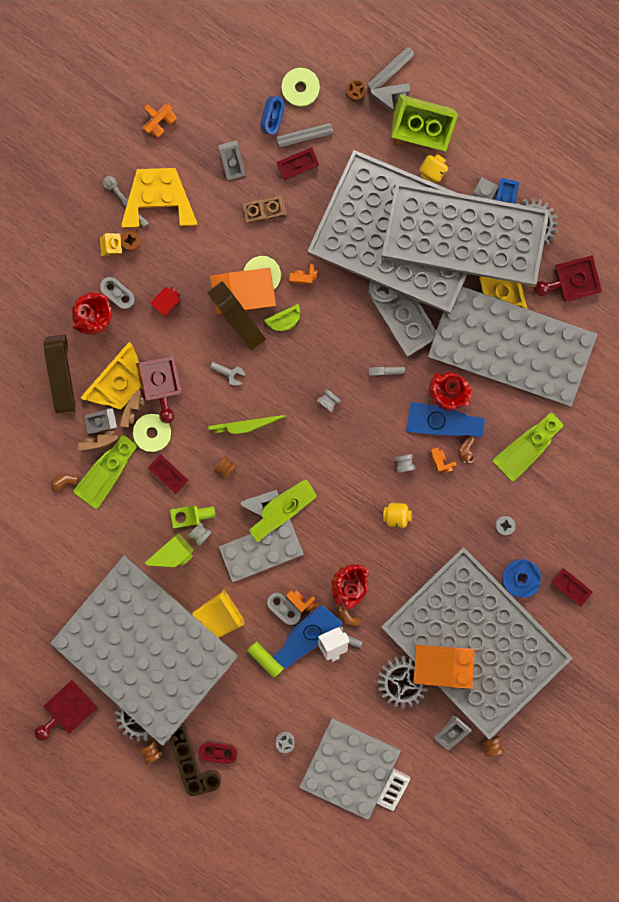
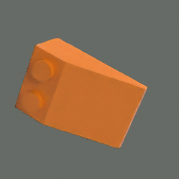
M271 268L210 276L212 288L223 281L245 311L276 306ZM214 303L216 314L224 315Z
M416 644L414 683L472 689L475 649Z

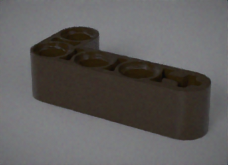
M223 281L207 292L251 351L266 340Z
M66 334L48 336L44 340L43 347L55 413L75 412L76 404L67 357L68 342Z
M183 722L178 730L182 729L180 733L181 739L178 741L179 736L175 732L171 736L170 741L185 791L189 796H198L215 791L220 787L221 774L217 770L200 773L188 729ZM185 745L188 748V752L181 753L178 747ZM189 763L193 765L194 769L186 771L184 765ZM210 776H214L218 782L210 784L207 779ZM191 782H197L199 788L195 790L191 789L189 784Z

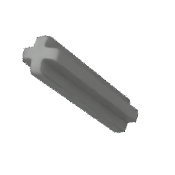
M409 47L405 48L368 83V88L370 90L380 88L414 56L412 49Z
M329 123L278 136V146L284 147L331 135L333 133L332 125Z

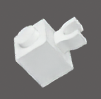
M339 627L318 636V646L327 661L331 659L334 662L339 659V655L347 652L349 638L345 632L342 633Z

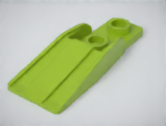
M549 413L538 424H535L515 439L493 459V462L511 481H515L547 448L551 438L563 427V423L553 413Z
M286 415L208 426V430L219 433L225 432V428H227L232 434L247 433L286 418Z
M122 435L114 447L109 449L93 465L73 492L93 508L98 509L117 482L128 462L127 460L136 450L137 444L125 435Z
M303 480L280 494L264 507L261 514L263 519L249 530L257 542L285 523L317 497L308 480Z

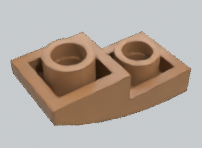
M281 195L243 203L247 223L287 215L283 196Z
M137 390L126 405L120 426L130 427V424H133L135 419V413H132V409L140 410L141 406H144L145 401L143 400L141 390Z
M103 431V435H98V442H95V439L84 438V442H78V450L104 447L117 441L119 435H114V431Z

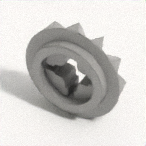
M372 281L369 283L370 294L376 301L385 303L392 301L398 296V292L388 288L389 294H387L384 290L378 291L381 288L380 284Z

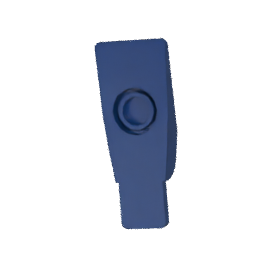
M411 402L407 423L408 432L445 436H483L485 418L468 416L453 410L446 411L444 408L440 409L438 406L417 402Z
M323 605L318 606L289 633L285 640V645L273 655V659L287 669L299 657H303L318 646V636L338 627L340 628L343 625L342 621Z

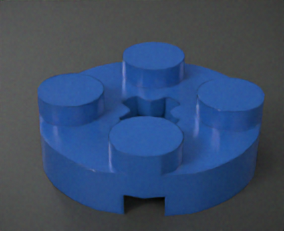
M526 559L514 560L505 567L502 573L505 589L514 596L529 597L539 589L541 572L531 561ZM518 574H526L525 583L517 582Z

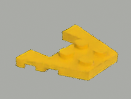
M176 168L137 169L123 217L122 229L139 228L138 208L178 207L179 227L197 226L196 218Z

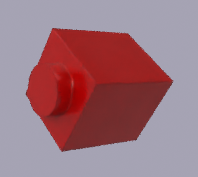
M165 287L150 303L166 317L181 302L178 298L180 294L173 287L171 289Z

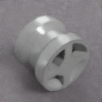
M326 389L324 395L318 398L317 401L332 412L334 405L339 404L341 400Z
M413 454L394 458L398 466L396 468L397 473L415 469V465L412 463Z
M508 516L499 517L495 522L496 531L502 535L512 534L515 530L514 520Z
M200 522V525H197L188 537L194 539L196 544L200 546L211 534V531L206 530Z
M287 731L279 733L276 738V748L281 753L291 752L295 745L294 736Z

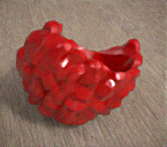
M89 292L76 299L75 305L72 307L73 329L86 335H96L103 332L112 318V308L109 306L108 297L101 293Z
M452 372L441 375L435 373L428 387L429 397L433 404H437L440 409L444 408L446 411H455L457 408L470 405L473 391L464 377H459L457 373Z
M350 564L340 567L339 571L334 574V578L331 581L333 585L331 592L338 606H342L344 609L354 608L365 597L368 591V581L366 578L369 576V571L364 565Z

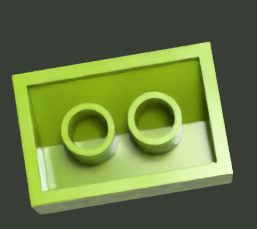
M399 95L393 115L391 137L447 151L458 114L449 107Z
M178 533L145 563L148 566L176 567L180 564L182 567L193 557L191 553L194 549Z

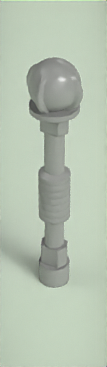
M112 176L105 177L103 181L104 187L116 193L122 200V204L127 207L128 198H125L120 192L116 179ZM139 214V224L144 228L149 223Z

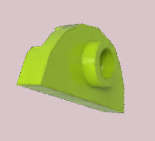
M299 304L265 319V323L276 331L290 330L297 324L300 318Z

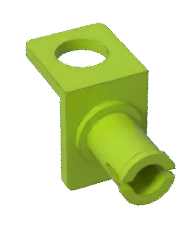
M197 506L171 509L172 527L200 525L199 520L215 518V509L213 506L197 509ZM178 512H183L186 516L183 523H178L175 519Z

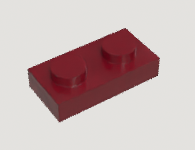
M312 147L277 161L284 181L319 166Z
M162 454L148 467L175 494L189 481Z
M563 567L551 580L552 584L580 607L593 593Z

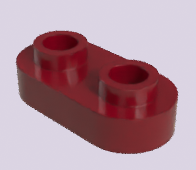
M206 741L200 746L199 755L207 762L231 764L237 758V749L232 744ZM210 747L213 752L207 753L205 749ZM226 750H230L231 755L226 756L224 752Z

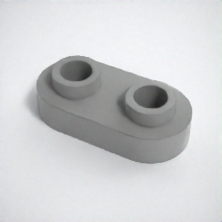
M107 277L102 280L100 285L102 293L122 309H129L134 305V294L117 279ZM109 284L114 285V289L112 291L108 290ZM124 296L129 297V301L127 303L122 302V298Z
M274 592L268 597L267 604L269 609L286 624L294 625L300 620V610L282 593ZM275 598L280 599L281 603L279 605L273 603ZM293 611L295 616L290 618L287 613Z

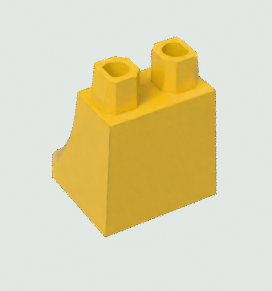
M225 589L192 613L218 638L243 626L245 622Z

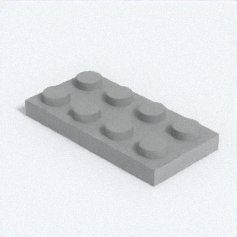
M381 285L378 291L384 290L389 294L388 288ZM367 291L407 357L433 341L436 329L419 301L398 293V296L392 301L383 303L376 301L371 296L370 291Z
M290 519L271 531L259 542L249 534L219 546L232 582L304 555Z

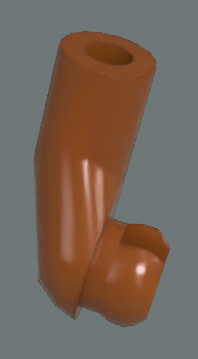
M65 473L58 475L51 481L52 491H61L62 486L66 483L77 485L79 476Z

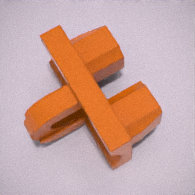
M165 103L156 112L150 105L146 104L143 109L151 118L142 129L158 138L164 132L158 125L162 118L168 125L177 119L171 110L172 107Z

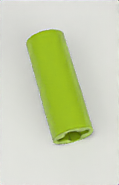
M257 641L247 650L272 678H275L283 670V667Z

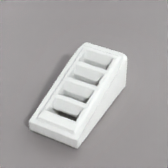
M393 768L377 804L394 811L410 781V776ZM396 778L403 782L402 784H399L393 781V779ZM392 784L398 787L399 790L397 791L391 788L390 785ZM387 790L396 794V796L393 797L387 794ZM386 797L392 800L393 803L390 804L384 801L383 798Z

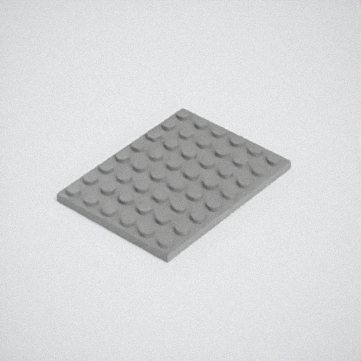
M353 150L307 254L450 314L467 276L466 273L382 258V252L396 182L449 192L454 191Z
M464 547L382 626L414 662L416 644L475 649L472 689L438 687L489 740L573 659Z
M125 555L51 642L60 653L162 746L166 744L239 657Z

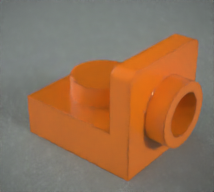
M310 264L309 275H306L305 271L295 270L294 273H290L289 283L312 285V281L317 280L318 269H314V264Z
M438 447L429 449L436 471H442V474L452 471V467L456 466L455 461L444 464L443 461L446 458L443 450H439Z
M290 589L286 593L287 598L301 612L304 610L309 611L315 605L313 602L315 597L313 595L303 602L304 597L298 590L294 592Z

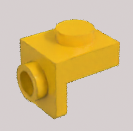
M106 233L100 237L101 256L122 253L120 234Z

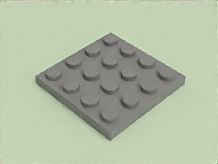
M331 718L299 788L369 820L401 749L337 719Z

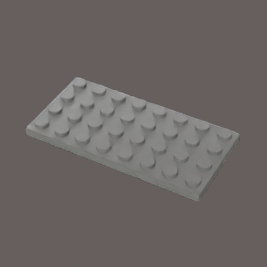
M396 182L382 258L536 286L550 210Z
M461 287L451 313H442L427 357L572 407L598 334Z

